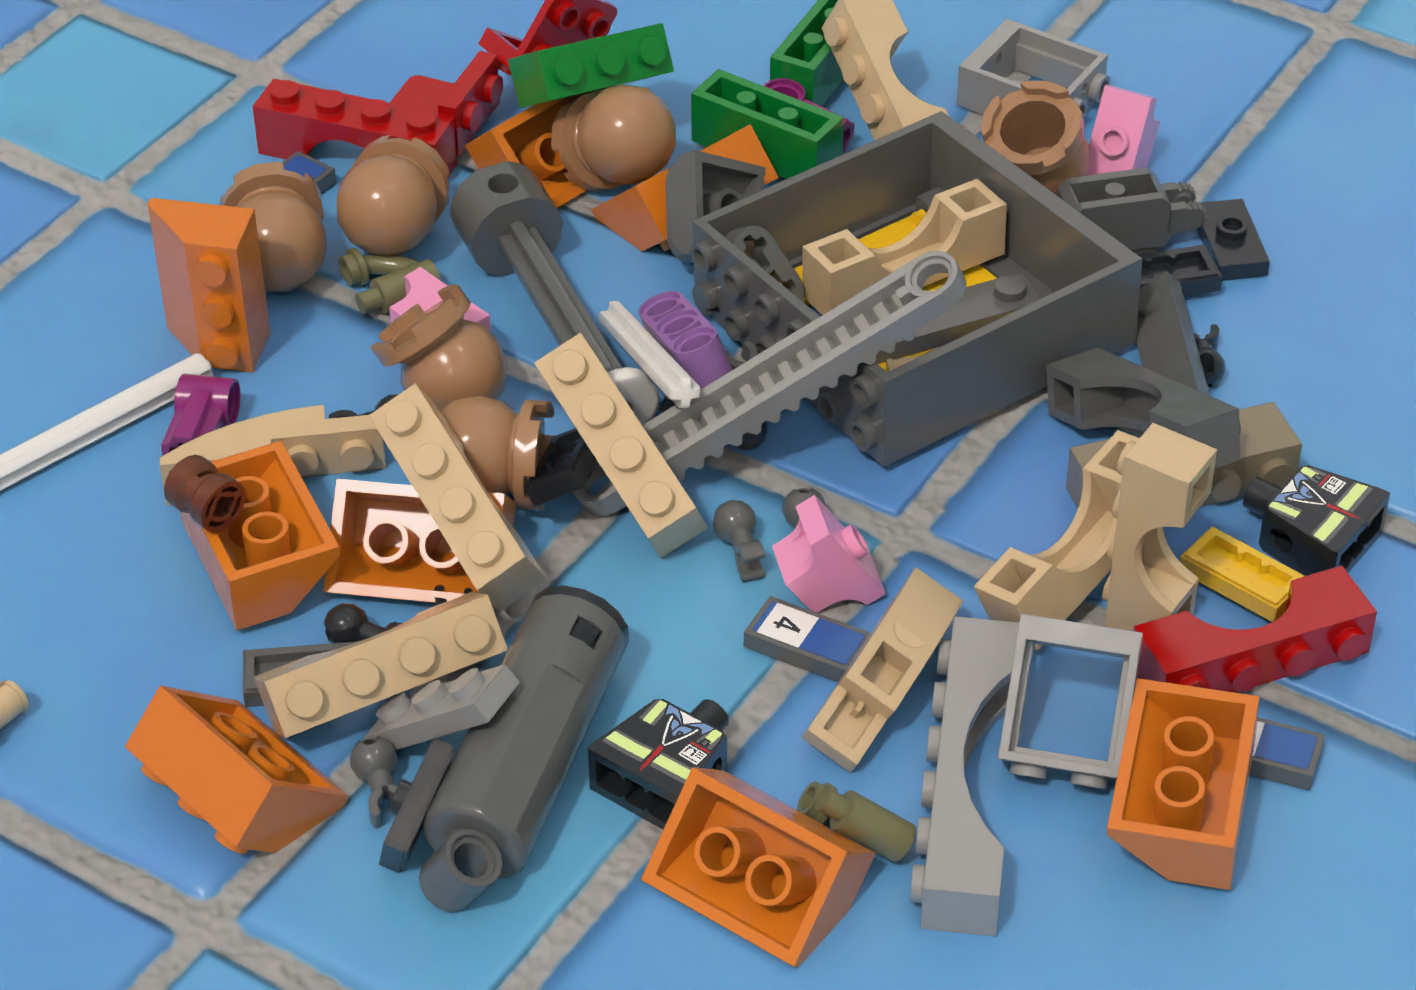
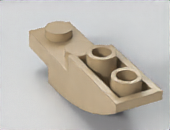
M324 405L294 408L265 414L206 433L160 457L163 489L166 478L172 468L187 456L196 454L212 462L278 441L283 442L301 477L386 469L383 438L369 415L326 419ZM165 499L166 506H170L171 504Z
M915 567L801 738L851 772L916 680L952 622L963 600Z

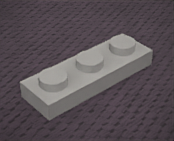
M503 664L481 672L477 668L470 669L456 680L444 684L440 680H436L426 685L419 692L406 695L404 692L398 693L388 698L377 709L375 715L378 717V721L364 736V739L380 736L389 740L395 750L431 740L434 737L438 738L488 723L520 681L507 665Z

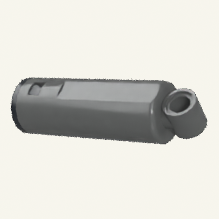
M565 585L548 587L535 595L501 665H507L520 683L488 723L468 729L423 820L425 838L434 850V853L422 865L419 880L425 897L435 907L447 912L461 911L470 906L497 878H508L523 869L630 640L628 625L619 611L604 598L585 589Z

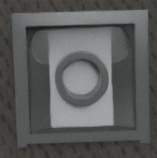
M697 150L679 155L676 163L667 172L665 186L667 242L676 258L685 263L693 262L690 253L691 246L693 245V220L764 190L765 167Z

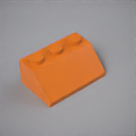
M579 95L533 105L466 144L465 147L477 168L482 169L505 161L526 165L537 175L557 208L587 191L566 178L563 173H568L561 161L559 151L553 152L551 146L552 125L559 109Z
M751 124L701 150V152L765 167L764 185L779 178ZM669 168L591 209L595 218L641 252L657 244H660L664 252L669 250L665 187Z
M150 198L147 205L167 328L191 355L196 353L202 354L210 362L212 368L253 373L270 335L255 209Z
M278 441L211 462L217 467L219 474L230 475L245 488L246 499L244 507L230 526L218 532L206 531L195 523L190 513L180 512L182 523L236 631L292 613L340 556V547L283 442Z
M336 479L330 530L340 547V556L325 573L324 593L435 603L434 597L446 598L447 601L465 595L464 590L466 588H471L473 592L479 593L412 485ZM488 492L503 515L513 526L516 503L506 494ZM437 585L444 586V591L433 590Z
M1137 678L1107 825V836L1167 880L1231 890L1256 740L1260 696Z
M160 685L125 745V748L143 763L141 771L144 775L154 782L168 786L179 796L177 804L184 811L196 818L206 820L217 830L214 834L215 839L224 847L240 854H246L248 850L278 852L342 809L349 799L348 795L238 700Z
M692 767L641 880L791 966L799 967L851 909L876 853L724 770Z

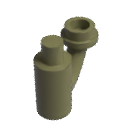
M355 247L348 249L346 255L338 259L340 272L349 286L354 284L363 286L369 283V275H383L370 281V289L355 295L358 309L363 314L377 308L383 314L390 312V306L406 297L405 275L419 267H422L441 281L439 272L430 259L418 262L403 256L362 255Z
M814 781L805 788L798 801L797 811L821 824L825 821L830 823V827L833 830L891 862L900 861L913 844L916 834V828L913 823L853 790H849L841 795L835 786L829 783L820 784Z

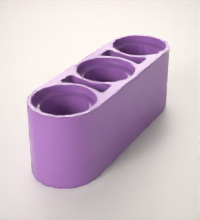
M668 291L657 294L640 306L638 313L645 329L700 386V390L733 370L716 328L680 292Z

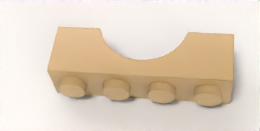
M838 0L821 29L827 44L830 46L839 64L843 79L848 84L860 109L861 117L866 122L874 141L940 111L948 115L945 108L924 102L909 92L898 80L892 69L890 60L908 33L893 0Z
M974 179L934 195L926 215L918 226L902 240L890 246L875 249L867 248L848 229L802 246L804 298L823 315L918 256L931 251L949 253L956 260L961 271L1004 255L1007 204L979 179ZM936 273L930 276L923 286L946 278L949 274Z
M581 332L534 362L660 558H663L708 528L696 506Z
M416 383L369 415L479 593L488 594L491 604L499 612L547 580L520 535L503 515L475 474L464 454L465 448L436 404Z
M1155 423L1149 426L1137 442L1131 440L1125 445L1117 463V473L1122 475L1120 491L1112 507V516L1117 518L1116 531L1107 550V558L1112 560L1111 574L1102 592V599L1107 601L1105 626L1110 628L1133 631L1135 625L1180 612L1188 611L1194 615L1199 578L1189 571L1174 555L1166 541L1163 527L1183 528L1211 494L1217 449Z
M1117 430L1082 468L1083 487L1078 510L1067 531L1053 546L1041 553L1032 555L1009 547L974 585V589L990 620L1020 622L1021 614L1066 620L1109 573L1112 560L1107 558V550L1116 531L1117 518L1112 516V507L1120 491L1122 475L1117 473V463L1125 445L1131 440L1137 442L1138 437ZM1035 644L1034 650L1038 651L1043 645Z
M470 592L421 611L410 620L385 632L338 649L308 655L254 676V680L273 731L287 738L505 652L508 649L488 594Z

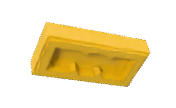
M1213 526L1180 556L1179 560L1199 578L1198 582L1271 622L1280 618L1286 611L1291 580L1304 577L1299 572Z

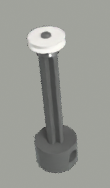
M511 161L498 163L473 172L460 184L452 198L450 216L476 264L487 273L504 277L515 273L559 346L581 332L640 423L643 425L650 421L658 410L660 400L658 389L642 369L621 367L553 257L552 252L561 239L563 222L557 207L537 175L526 165Z

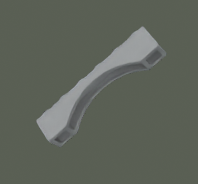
M954 616L951 640L941 639L939 642L937 674L947 675L946 683L935 682L932 717L942 718V725H930L926 758V762H936L937 769L936 771L924 770L921 807L932 808L931 818L919 817L916 839V854L927 855L926 865L913 864L910 902L922 903L920 929L996 937L1004 847L986 827L972 803L964 773L978 742L999 719L1005 716L1019 622Z

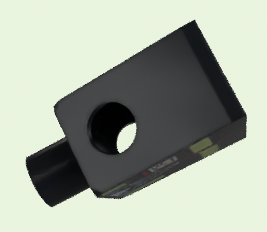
M1307 465L1301 466L1283 487L1261 477H1255L1245 492L1243 506L1263 516L1259 545L1262 551L1304 576L1338 566H1343L1347 573H1349L1383 533L1390 492Z
M664 699L653 700L588 747L589 788L664 830L692 767L724 770L727 772V736L723 732L729 724L727 713L718 703L710 699L702 700L690 713Z

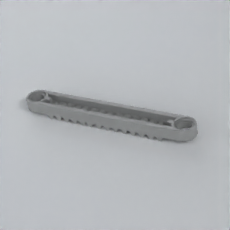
M931 251L920 255L701 389L699 398L691 399L689 408L681 409L674 405L642 426L677 479L681 481L685 479V470L687 468H703L704 458L709 455L716 458L721 457L725 445H741L743 434L747 432L755 435L759 434L762 423L766 420L773 423L780 421L781 411L784 409L795 412L799 409L800 400L804 397L812 400L818 398L819 388L822 386L836 387L840 375L845 374L851 377L856 375L858 364L862 362L869 365L874 364L878 352H894L896 341L900 339L908 342L912 341L916 329L951 309L961 300L967 284L964 274L956 260L949 253ZM936 273L949 274L946 283L939 289L934 291L922 290L923 284L930 276ZM596 460L591 470L592 475L586 480L583 488L572 493L589 513L596 516H607L622 509L626 504L613 484L602 494L590 495L593 483L597 479L607 476Z

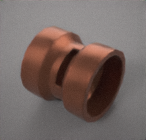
M196 454L187 456L179 461L170 471L164 485V496L169 504L180 512L190 513L195 523L210 532L222 531L230 526L241 513L246 499L245 488L240 482L230 475L219 474L217 467L203 456Z

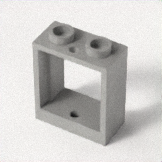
M1006 18L959 65L957 105L983 115L994 97L999 95L1001 100L1009 93L1021 89L1019 82L1007 78L1015 69L1067 88L1070 97L1078 104L1084 119L1086 113L1093 105L1100 103L1104 86L1110 85V77L1106 75L1108 54Z
M1021 614L998 759L1011 762L1010 774L1046 779L1047 769L1052 768L1072 772L1071 784L1107 789L1108 778L1117 779L1138 675L1143 643L1142 632ZM1035 644L1124 658L1108 761L1019 747Z

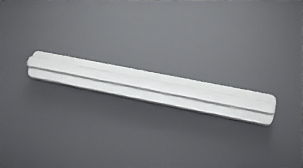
M619 301L609 302L608 310L599 312V322L678 408H689L691 399L700 397V386Z
M193 354L1 453L0 491L174 401L176 386L181 374L213 376L210 362L202 354Z

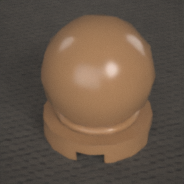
M1025 81L1020 83V90L1009 93L1001 100L999 95L992 99L983 113L982 137L987 145L1057 195L1058 187L1067 178L1088 175L1090 147L1084 134L1085 124L1082 112L1065 87L1049 81Z
M624 84L613 86L603 91L596 90L577 96L570 103L564 104L559 109L552 125L551 146L553 152L559 151L561 161L568 173L563 174L569 181L581 189L597 192L610 190L625 184L634 185L653 177L667 166L676 144V124L666 102L648 88Z
M390 135L376 139L365 147L339 184L337 223L349 242L369 255L397 256L417 247L431 232L433 225L449 204L450 197L448 196L450 189L447 177L450 173L448 166L439 153L421 139L413 138L412 141L402 138L389 139Z
M279 162L255 164L238 172L233 177L234 184L226 191L224 196H221L220 205L255 209L265 292H291L311 281L323 264L327 248L326 229L322 222L324 216L321 192L311 175L305 172L303 177L297 172L284 170L283 163Z
M456 284L438 290V295L442 301L426 311H423L418 303L408 309L378 335L383 343L377 342L370 346L371 351L383 366L389 367L397 363L401 364L400 383L404 391L416 383L440 410L460 398L486 396L498 399L505 389L507 360L500 343L482 324L463 319L471 302L459 285Z
M486 396L460 398L440 410L465 448L464 454L487 492L506 495L511 493L514 496L517 509L533 511L544 509V503L534 507L525 490L531 477H535L536 468L551 439L554 437V435H545L544 417L553 418L554 408L551 401L525 400L520 412L516 413L504 401Z

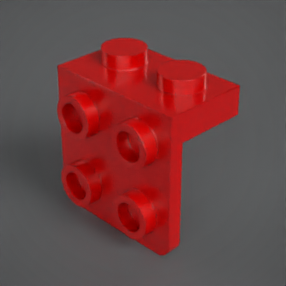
M545 0L523 39L487 27L478 44L487 52L497 54L498 69L511 75L508 59L543 49L606 36L617 16V8L605 0Z
M479 51L455 83L422 75L411 76L389 103L416 109H427L435 113L454 116L457 156L459 157L465 150V145L471 142L500 103L503 91V78L498 74L497 54Z

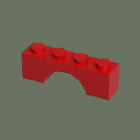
M274 78L252 106L258 154L287 159L299 151L309 156L318 143L330 140L345 141L365 149L369 143L376 139L390 135L389 139L402 138L412 141L413 138H418L434 148L448 166L450 174L447 180L458 165L454 116Z
M1338 566L1291 580L1285 613L1274 622L1262 627L1242 630L1222 628L1206 623L1188 611L1135 625L1133 631L1143 633L1137 678L1234 693L1245 692L1265 683L1289 676H1299L1315 668L1342 660H1352L1359 655L1369 653L1377 611L1344 567Z

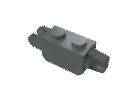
M1147 167L1070 177L1057 190L1058 197L1130 250L1167 245L1169 234L1184 233L1187 230L1191 232L1193 229L1197 230L1198 227H1202L1201 224L1205 223L1204 219L1207 218L1205 215L1206 211L1201 203L1194 201L1197 199L1196 192L1190 183L1187 184L1186 181L1181 183L1180 181L1178 184L1175 182L1161 184L1156 174Z

